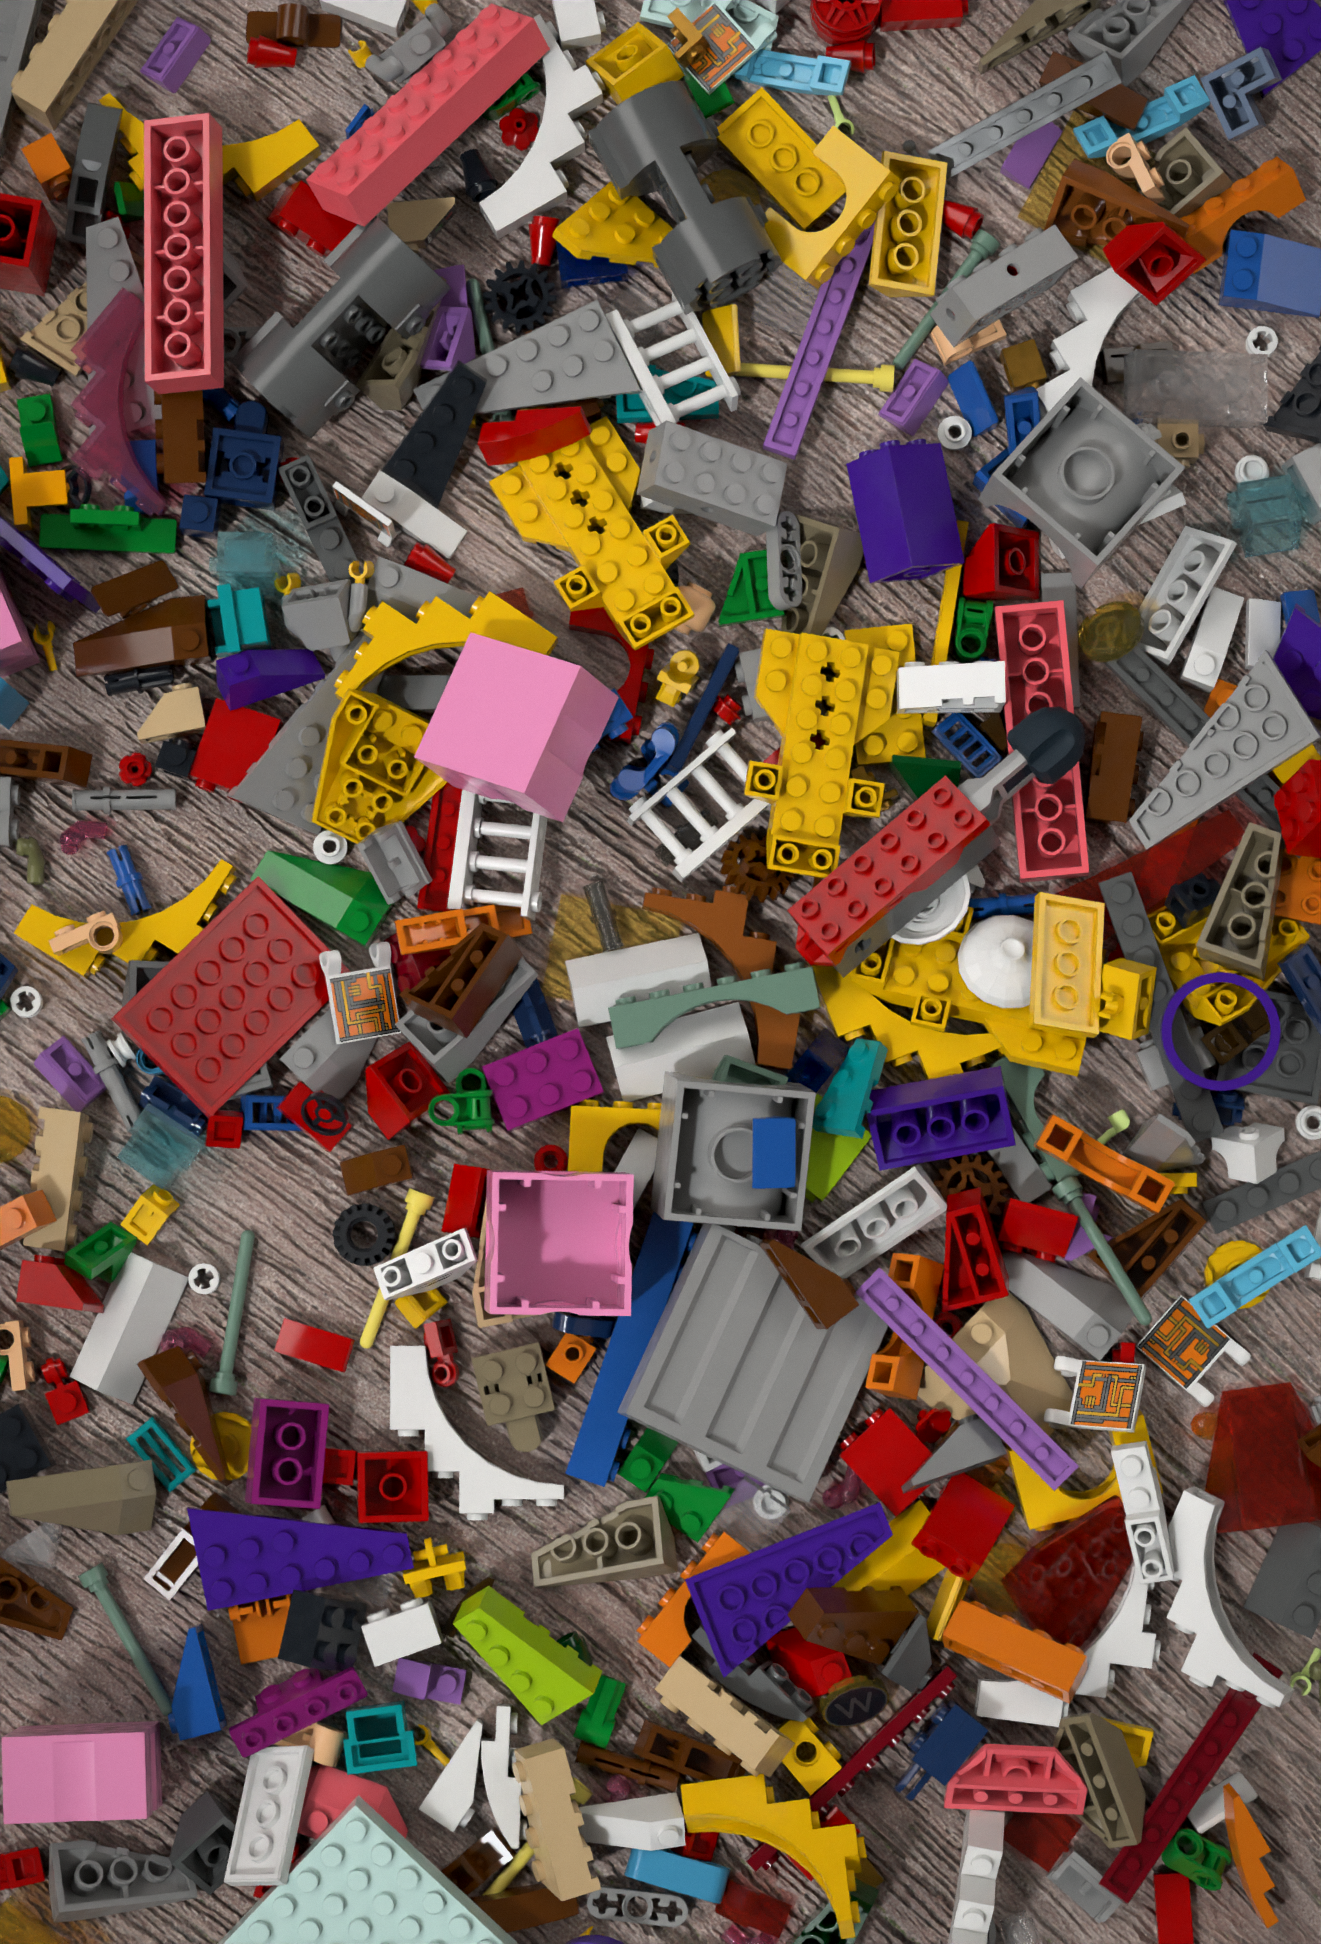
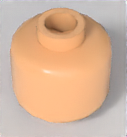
M688 582L687 586H678L695 617L674 629L685 635H689L691 630L695 632L704 631L716 607L715 602L711 599L713 594L691 582Z

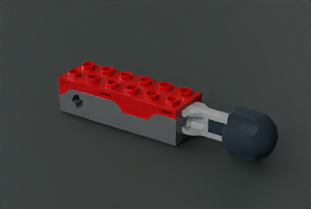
M1061 707L1041 708L1029 714L1008 732L1007 740L1014 751L984 777L967 779L957 788L944 776L787 910L798 925L795 948L810 966H833L843 978L1001 844L991 825L999 819L1003 803L1035 776L1045 784H1054L1077 764L1083 755L1085 744V731L1080 720L1074 714Z

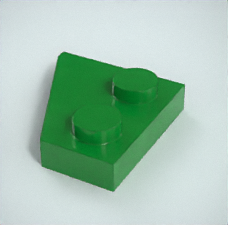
M767 549L740 553L718 620L719 627L784 617V610L776 609L769 600Z
M661 1473L644 1498L659 1496L669 1524L698 1543L735 1489L725 1485L722 1489L704 1486V1481L695 1479L683 1480L678 1476Z

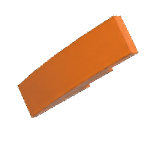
M494 904L394 921L401 955L451 949L481 923L508 934L511 939L533 934L530 920L520 916L521 907L495 906Z
M1228 1783L1223 1786L1225 1822L1231 1853L1242 1886L1256 1915L1266 1928H1269L1279 1922L1263 1893L1272 1889L1275 1885L1259 1858L1271 1852L1240 1795Z

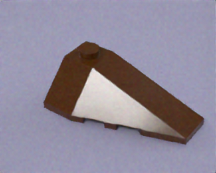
M197 595L168 599L74 642L76 677L134 671V668L146 669L164 665L177 667L213 663L206 596Z
M178 1345L137 1363L161 1401H164L170 1409L173 1408L175 1410L174 1417L176 1422L189 1437L192 1436L194 1438V1447L218 1481L226 1487L230 1485L232 1480L205 1379L199 1371L203 1365L192 1350L186 1352Z
M0 1557V1624L62 1641L73 1606Z

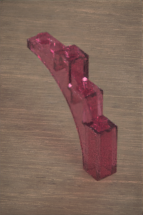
M122 287L70 350L77 356L74 362L88 374H91L93 370L96 372L94 377L70 404L77 410L74 416L88 428H91L93 424L96 428L70 459L77 464L74 470L90 482L93 478L96 481H103L110 474L112 477L109 482L124 494L128 490L138 498L135 504L150 516L154 512L157 515H164L171 504L152 485L139 465L128 438L123 412L124 381L128 361L137 338L144 328V302L129 289Z

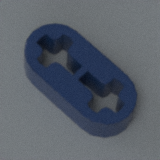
M555 1312L551 1326L568 1334L609 1338L612 1335L616 1319L612 1316H588L570 1312Z

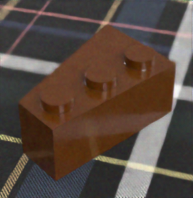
M196 390L158 394L154 391V405H161L162 419H155L156 439H162L163 453H156L157 474H164L165 484L206 483L203 391Z
M1101 711L1095 720L1084 804L1085 822L1123 827L1127 823V818L1130 819L1133 816L1135 798H1130L1132 785H1137L1139 777V765L1136 764L1137 751L1141 752L1144 731H1141L1143 716Z
M481 923L449 951L451 956L436 969L431 966L425 972L426 977L410 990L407 987L399 994L414 1014L465 1038H468L523 956L508 934L484 923Z
M1179 1199L1162 1209L1159 1213L1152 1215L1139 1225L1108 1242L1142 1300L1206 1227L1207 1221L1184 1201ZM1096 1249L1087 1254L1086 1260L1115 1283Z
M872 1586L863 1587L861 1591H847L845 1587L806 1588L787 1615L805 1641L880 1665L919 1611L900 1586H891L890 1590L875 1591Z

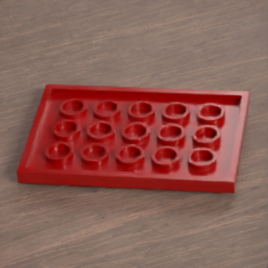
M258 876L111 1019L210 1118L329 1000L326 978L320 964L319 955L322 952L331 950ZM341 962V973L351 972Z

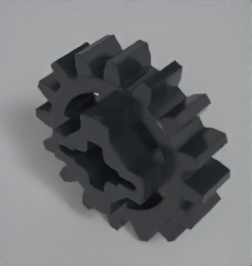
M523 260L519 261L518 268H513L510 262H506V271L504 273L497 268L494 270L496 281L487 279L486 286L491 291L483 292V300L491 303L485 306L486 313H495L491 319L493 325L503 322L502 330L504 333L510 327H514L516 336H520L522 328L534 331V324L537 323L541 327L546 325L544 315L553 317L554 310L548 305L557 303V296L549 294L555 290V284L545 283L549 277L548 272L544 271L537 274L536 263H533L529 269H526ZM521 277L518 281L512 283L507 282L512 278ZM535 283L542 291L543 300L533 293ZM525 290L527 301L521 300L515 306L513 295L519 296ZM497 296L507 303L505 313L497 303ZM528 313L533 314L528 318L519 319V317Z

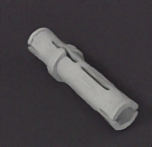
M103 787V790H72L73 812L103 810L104 814H111L112 810H176L177 808L176 788L111 790V787Z
M98 1030L88 1035V1037L81 1039L95 1065L93 1071L95 1075H100L126 1126L127 1132L147 1123L148 1121L139 1108L118 1066L119 1062L116 1057H113L102 1035V1031Z

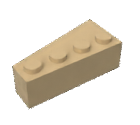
M39 1106L38 1119H44L45 1123L44 1129H40L39 1134L36 1135L34 1149H36V1156L40 1157V1163H35L32 1169L31 1190L35 1192L43 1190L57 1221L25 1237L23 1245L68 1252L69 1245L75 1246L78 1225H73L75 1211L80 1212L82 1206L83 1191H79L78 1187L80 1177H85L87 1173L88 1157L83 1156L85 1143H91L93 1123L89 1122L88 1115L81 1112Z
M681 1656L677 1658L655 1688L663 1696L660 1702L675 1714L681 1710L689 1717L686 1721L687 1724L702 1735L705 1731L715 1738L713 1742L715 1746L729 1756L731 1753H734L742 1760L740 1765L756 1777L759 1773L770 1777L795 1744L693 1663Z
M552 1738L515 1749L516 1762L512 1764L516 1781L521 1783L523 1795L519 1796V1804L522 1813L528 1818L529 1828L525 1829V1834L529 1847L534 1849L536 1860L532 1861V1870L538 1882L541 1881L561 1901L601 1890L598 1877H593L590 1874L587 1864L588 1861L593 1860L591 1848L589 1845L587 1846L583 1835L579 1833L578 1829L584 1825L582 1813L576 1801L570 1798V1795H574L576 1790L565 1748Z

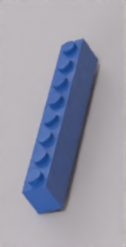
M653 1212L632 1274L631 1316H618L565 1472L567 1475L605 1487L607 1480L611 1482L615 1480L620 1462L614 1461L618 1447L625 1449L631 1429L625 1428L628 1418L617 1413L670 1298L669 1295L673 1283L677 1282L685 1265L680 1263L684 1250L691 1252L698 1232L691 1230L692 1222L663 1220L658 1214Z

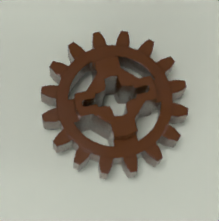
M755 833L751 834L749 840L743 835H739L736 842L732 840L729 842L720 861L723 863L720 873L727 875L725 884H735L734 893L746 892V900L749 901L753 895L758 896L760 903H764L767 895L773 901L777 900L779 893L785 895L795 874L767 869V835L764 836L763 840H758Z
M962 1155V1163L957 1164L953 1159L949 1160L951 1166L949 1171L943 1168L939 1169L944 1178L942 1181H934L933 1184L941 1188L940 1194L946 1202L947 1195L959 1193L960 1190L966 1188V1176L969 1175L972 1185L974 1187H981L983 1196L993 1194V1198L987 1207L989 1214L991 1212L998 1215L1001 1214L1000 1209L996 1205L998 1202L1007 1201V1198L1000 1195V1190L1008 1187L1005 1183H998L997 1179L1003 1174L1001 1170L994 1173L991 1171L993 1161L990 1160L985 1165H982L981 1155H976L974 1162H969L967 1155ZM973 1168L983 1171L990 1178L991 1182L981 1183L974 1177ZM961 1171L962 1179L957 1186L947 1188L951 1177L956 1172Z

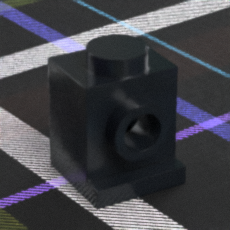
M174 738V740L169 739V742L163 741L155 767L159 772L192 782L189 773L198 748L193 747L194 745L177 738Z
M1201 872L1179 885L1177 883L1172 885L1164 905L1185 930L1209 916L1221 886L1214 878L1207 879Z

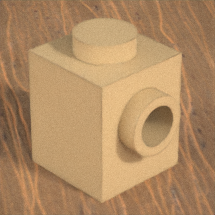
M1157 423L1156 428L1160 430L1162 437L1154 441L1180 462L1185 469L1190 468V464H1195L1199 454H1204V434H1198V424Z

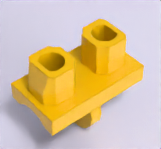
M680 650L672 656L670 663L661 669L657 680L663 683L656 696L657 700L675 707L680 702L683 694H688L696 686L699 677L695 675L699 671L700 663L695 653L690 650Z
M431 1537L424 1539L426 1549L413 1551L414 1568L403 1570L405 1584H410L415 1598H422L433 1594L431 1578L439 1576L444 1577L447 1590L452 1591L465 1587L464 1571L466 1570V1559L464 1551L449 1554L447 1544L434 1547Z

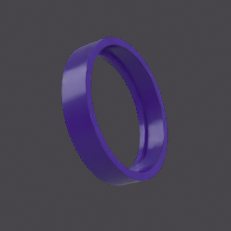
M1217 972L1203 974L1183 984L1167 1002L1160 1023L1161 1045L1172 1068L1188 1082L1209 1090H1233L1246 1086L1259 1078L1272 1063L1280 1042L1279 1016L1270 997L1253 981L1233 973ZM1215 982L1232 983L1250 991L1263 1005L1270 1024L1269 1044L1261 1061L1245 1075L1225 1081L1206 1079L1188 1069L1178 1057L1172 1040L1173 1018L1180 1003L1195 989Z

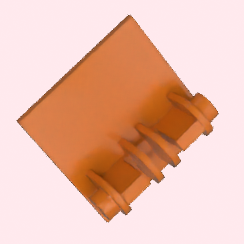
M1284 849L1274 916L1321 925V858L1302 856L1299 859L1296 855L1287 854V850Z
M292 1594L228 1607L230 1620L233 1621L241 1664L278 1657Z

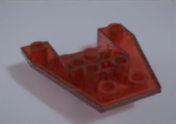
M1291 1382L1221 1391L1204 1489L1205 1492L1225 1501L1216 1533L1247 1531L1321 1520V1467L1309 1460L1296 1442L1314 1429Z
M1113 1495L1032 1546L1000 1580L1026 1623L1033 1630L1039 1629L1046 1632L1052 1637V1641L1061 1645L1069 1643L1080 1648L1091 1636L1134 1561L1124 1521L1126 1513L1120 1497Z

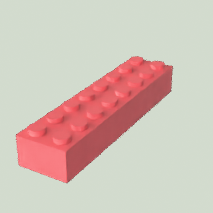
M492 3L484 8L477 18L465 29L459 31L456 37L443 50L436 53L433 59L420 72L414 74L399 92L391 96L386 101V104L372 117L365 120L363 126L349 139L343 141L339 148L326 161L320 163L316 170L306 179L322 209L365 227L550 50L535 19Z
M210 113L144 120L145 382L158 394L224 388L222 127Z
M1064 600L996 606L994 616L999 661H1005L1006 703L1003 706L1007 739L1008 732L1029 714L1044 707H1061L1074 714ZM1007 740V754L1009 755L1014 750ZM1078 761L1071 770L1054 784H1045L1035 776L1012 796L1020 883L1088 877L1089 875Z

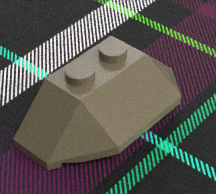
M1093 1712L1063 1717L1060 1720L1053 1747H1056L1085 1781L1088 1788L1083 1815L1077 1816L1092 1832L1103 1838V1843L1109 1849L1138 1845L1142 1838L1146 1794L1122 1730Z

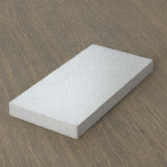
M308 1745L266 1747L250 1755L224 1883L230 1886L287 1885L314 1754L313 1748Z

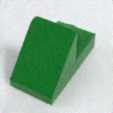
M51 394L17 399L21 422L19 431L29 468L63 462Z
M109 1222L65 1253L64 1264L89 1280L98 1276L111 1284L136 1245L137 1237L113 1222Z
M647 1427L617 1474L646 1493L679 1442Z

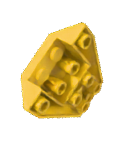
M348 688L331 718L311 821L358 844L375 829L401 820L404 822L447 783V781L414 758L430 721L375 693Z
M1166 906L1147 915L1174 992L1197 976L1217 972L1243 976L1266 991L1282 972L1277 963L1300 944H1306L1311 937L1298 920L1274 916L1265 979L1262 981L1200 958L1196 944L1208 917L1184 930ZM1215 982L1195 989L1183 999L1182 1003L1193 1017L1222 1026L1249 1011L1258 999L1241 986L1226 982Z

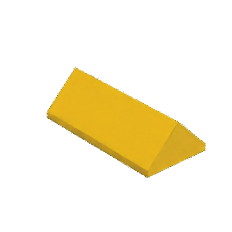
M883 151L881 164L899 177L902 182L898 186L896 195L890 201L885 202L875 219L869 286L887 297H932L935 293L948 163Z
M918 1500L888 1522L893 1535L832 1587H845L847 1591H861L863 1587L872 1586L875 1591L890 1590L891 1586H900L906 1595H909L946 1568L933 1558L924 1556L919 1549L911 1545L913 1538L919 1532L930 1513L923 1502Z

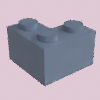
M1260 47L1200 78L1228 140L1238 141L1266 126L1252 95L1282 80L1275 62L1266 48Z

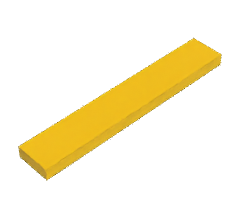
M957 520L964 555L969 522ZM962 564L945 571L930 666L939 665V662L947 660ZM923 713L922 725L934 727L937 722L938 713Z

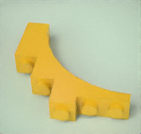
M109 92L99 99L100 105L123 109L119 131L123 138L119 141L131 157L137 154L128 161L133 171L128 176L138 190L142 191L144 189V123L127 112ZM300 119L276 133L254 141L222 145L223 185L237 176L234 182L243 195L246 197L251 194L256 202H258L322 155L320 146Z
M490 591L485 598L479 596L469 610V613L472 614L470 619L437 596L431 603L426 600L415 616L419 620L417 624L382 601L378 608L373 605L362 620V623L365 624L363 632L364 635L372 640L370 643L364 641L354 655V659L357 662L349 672L345 669L334 684V687L337 688L335 695L341 701L348 688L362 690L365 685L384 670L410 656L435 649L464 647L470 632L547 656L551 654L558 644V637Z
M221 859L205 881L184 899L159 913L135 921L121 922L120 926L122 929L120 930L123 941L120 948L111 954L127 964L129 960L154 961L159 953V950L155 948L158 943L178 954L203 930L201 927L203 922L208 924L213 919L219 908L215 904L221 893L228 894L237 879L233 875L236 869ZM31 904L14 931L15 935L86 979L89 978L91 973L96 975L106 960L102 956L103 953L93 948L90 943L60 956L54 954L48 940L56 937L55 931L69 925H74L76 929L87 923L55 916ZM110 928L101 929L96 937L97 943L100 946L109 945L113 941L114 933Z
M808 964V967L814 968L818 992L836 1038L844 1036L846 1042L865 1035L864 1028L869 1027L874 1041H880L888 1049L884 1065L892 1062L893 1068L912 1061L911 1054L916 1053L926 1080L963 1073L961 1064L966 1063L967 1068L974 1067L986 1062L985 1055L994 1051H998L999 1056L1005 1055L1002 1051V1046L993 1034L962 1035L910 1025V1021L889 1010L872 994L850 980L851 972L843 978L833 966H810Z
M759 1774L757 1777L749 1775L681 1785L683 1814L688 1833L721 1832L743 1835L767 1843L791 1856L813 1876L825 1892L836 1914L841 1939L855 1937L854 1923L861 1922L858 1901L851 1902L850 1892L857 1891L854 1873L862 1872L860 1859L867 1858L864 1836L857 1837L855 1824L821 1828L818 1811H811L809 1799L775 1803L773 1786H766L764 1774Z

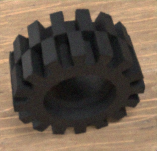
M362 1203L352 1205L340 1213V1217L334 1223L335 1227L332 1236L334 1237V1246L342 1258L355 1265L371 1266L383 1261L391 1253L396 1241V1229L391 1217L384 1210L375 1205ZM362 1221L371 1222L378 1232L375 1244L369 1248H359L351 1239L353 1227Z

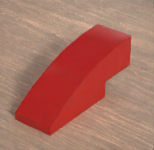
M581 406L517 410L515 421L483 423L477 444L488 466L510 464L536 458L564 448L590 435L592 429Z

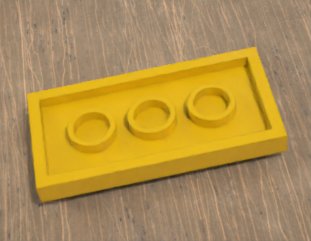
M763 87L717 127L720 136L716 137L717 141L802 231L806 232L846 195V187L840 175L812 153L817 144Z
M912 624L844 630L845 640L869 644V647L900 652L897 671L898 668L904 667L906 662H916ZM897 674L890 719L855 744L857 767L889 764L892 755L926 758L921 713L897 714Z
M1039 892L1035 896L1029 1007L1030 1028L1095 1038L1099 1034L1100 1017L1098 1012L1100 1011L1105 903Z

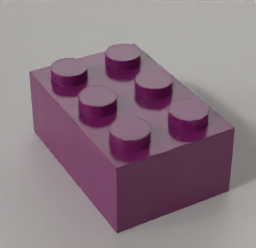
M578 1028L482 1066L489 1086L493 1089V1096L509 1133L569 1109L571 1105L576 1106L584 1100H591L604 1094Z
M254 1397L245 1502L260 1505L320 1509L329 1404Z

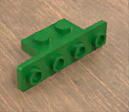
M81 504L80 509H70V515H41L39 546L44 549L174 554L176 552V520L142 518L141 514L134 512V507L118 505L114 506V511L100 510L99 505Z

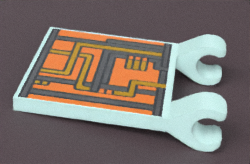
M716 0L691 22L704 36L710 47L706 49L705 56L698 63L690 64L685 69L709 95L760 49L771 44L778 36L774 27L769 22H764L750 38L726 12L737 6L742 0ZM676 37L667 43L673 55L683 46Z

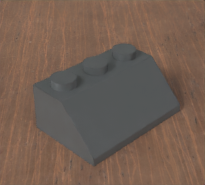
M1284 1513L1243 1608L1312 1639L1321 1619V1528Z

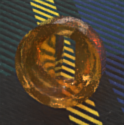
M1201 1412L1193 1417L1191 1429L1198 1438L1213 1440L1217 1413Z

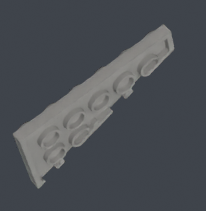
M119 217L86 227L89 445L154 424L155 419H162L161 405H154V390L145 382L144 288Z
M598 300L465 364L487 379L475 414L490 412L493 414L519 408L529 409L573 403L578 400L592 398L602 399L610 398L614 395L642 393ZM450 372L413 389L422 409L426 407Z
M364 632L358 634L336 661V666L325 680H321L313 689L315 691L305 704L299 706L268 744L269 748L258 762H254L249 767L245 778L237 787L234 786L227 796L307 832L319 835L322 827L313 823L311 818L331 718L341 702L336 698L335 692L337 688L334 687V684L345 669L349 672L357 662L354 659V655L364 641L370 643L372 639L364 635ZM384 671L365 685L361 691L376 693Z
M1267 650L1262 653L1258 658L1259 661L1242 678L1235 691L1225 703H1222L1190 743V747L1179 761L1177 760L1170 768V772L1159 786L1153 789L1129 819L1131 826L1146 850H1151L1321 739V734Z

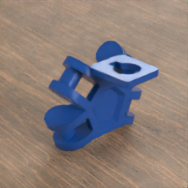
M669 722L661 723L653 731L651 739L646 740L642 744L641 752L647 761L646 767L626 765L621 769L618 776L612 780L610 792L614 797L624 801L630 800L643 788L653 796L659 791L657 789V781L653 779L657 772L661 776L670 775L673 778L678 774L677 772L674 774L664 769L667 764L666 760L679 743L680 736L673 724ZM686 779L677 788L683 792L689 785V781ZM667 796L660 801L666 807H670L673 804Z

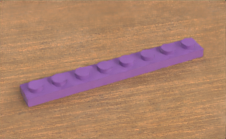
M875 221L869 228L864 229L856 239L853 250L848 255L842 257L835 266L831 278L821 285L763 443V450L793 460L796 459L872 250Z
M880 1267L856 1291L857 1295L1054 1491L1079 1467Z

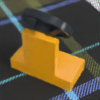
M23 457L9 458L14 525L19 531L32 530L30 508L57 506L62 512L70 513V509L64 506L68 505V499L76 505L73 509H80L81 504H88L91 497L92 484L89 474L82 467L68 465L56 471L27 473V463ZM72 470V472L66 477V473ZM79 473L83 477L85 486L82 500L78 496L79 484L77 478Z

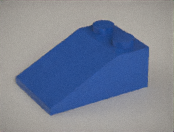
M1231 230L1225 243L1218 305L1319 318L1321 311V249L1268 234Z
M202 1623L188 1629L171 1706L172 1713L168 1714L172 1734L178 1733L180 1741L220 1731L227 1726Z

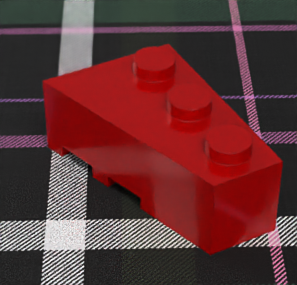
M302 180L286 188L267 217V220L278 226L288 235L304 242L308 249L321 257L323 255L327 257L357 225L354 222L323 210L310 186Z
M981 1187L947 1195L942 1312L1009 1296V1276Z

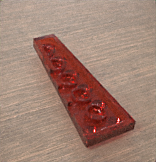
M1227 810L1055 895L1104 903L1098 883L1132 872L1145 911H1147L1167 897L1172 885L1176 883L1179 885L1200 874L1238 847L1245 831L1231 812ZM1105 904L1103 942L1115 934Z

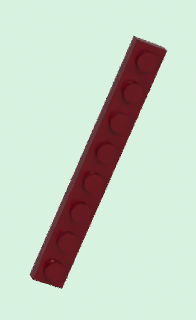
M1255 1652L1252 1656L1270 1674L1278 1679L1281 1678L1283 1671ZM1230 1687L1144 1815L1141 1842L1138 1845L1124 1846L1098 1883L1099 1886L1125 1904H1129L1262 1706L1256 1700V1695L1247 1690L1242 1692Z
M946 1664L928 1680L922 1689H919L841 1765L842 1768L807 1798L810 1801L811 1811H818L819 1819L830 1809L827 1802L836 1794L840 1797L845 1795L856 1783L852 1778L861 1769L868 1772L881 1759L877 1754L886 1745L893 1748L906 1735L902 1729L912 1720L917 1724L930 1712L931 1709L927 1705L936 1696L942 1700L954 1689L956 1685L953 1680L957 1675ZM761 1842L745 1859L756 1872L761 1866L764 1870H767L778 1860L780 1855L777 1853L778 1849Z

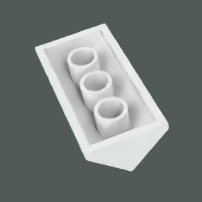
M1188 526L1184 527L1136 613L1143 621V632L1136 645L1158 666L1166 669L1171 663L1237 543L1235 541Z
M699 933L565 961L579 1028L611 1022L608 1008L615 1007V1000L635 996L636 1002L649 1000V993L669 989L670 995L684 993L683 986L703 982L704 988L711 987L708 961Z
M739 1002L677 1018L660 1033L653 1043L616 1049L614 1035L606 1037L621 1096L625 1102L662 1094L665 1071L679 1072L692 1077L712 1080L714 1071L724 1055H729L755 1065L749 1034Z
M919 1163L810 1237L801 1246L817 1264L844 1279L946 1211L947 1202Z
M131 1252L109 1287L102 1303L104 1305V1312L97 1314L69 1377L96 1391L134 1404L145 1379L137 1363L156 1355L186 1288L188 1277Z

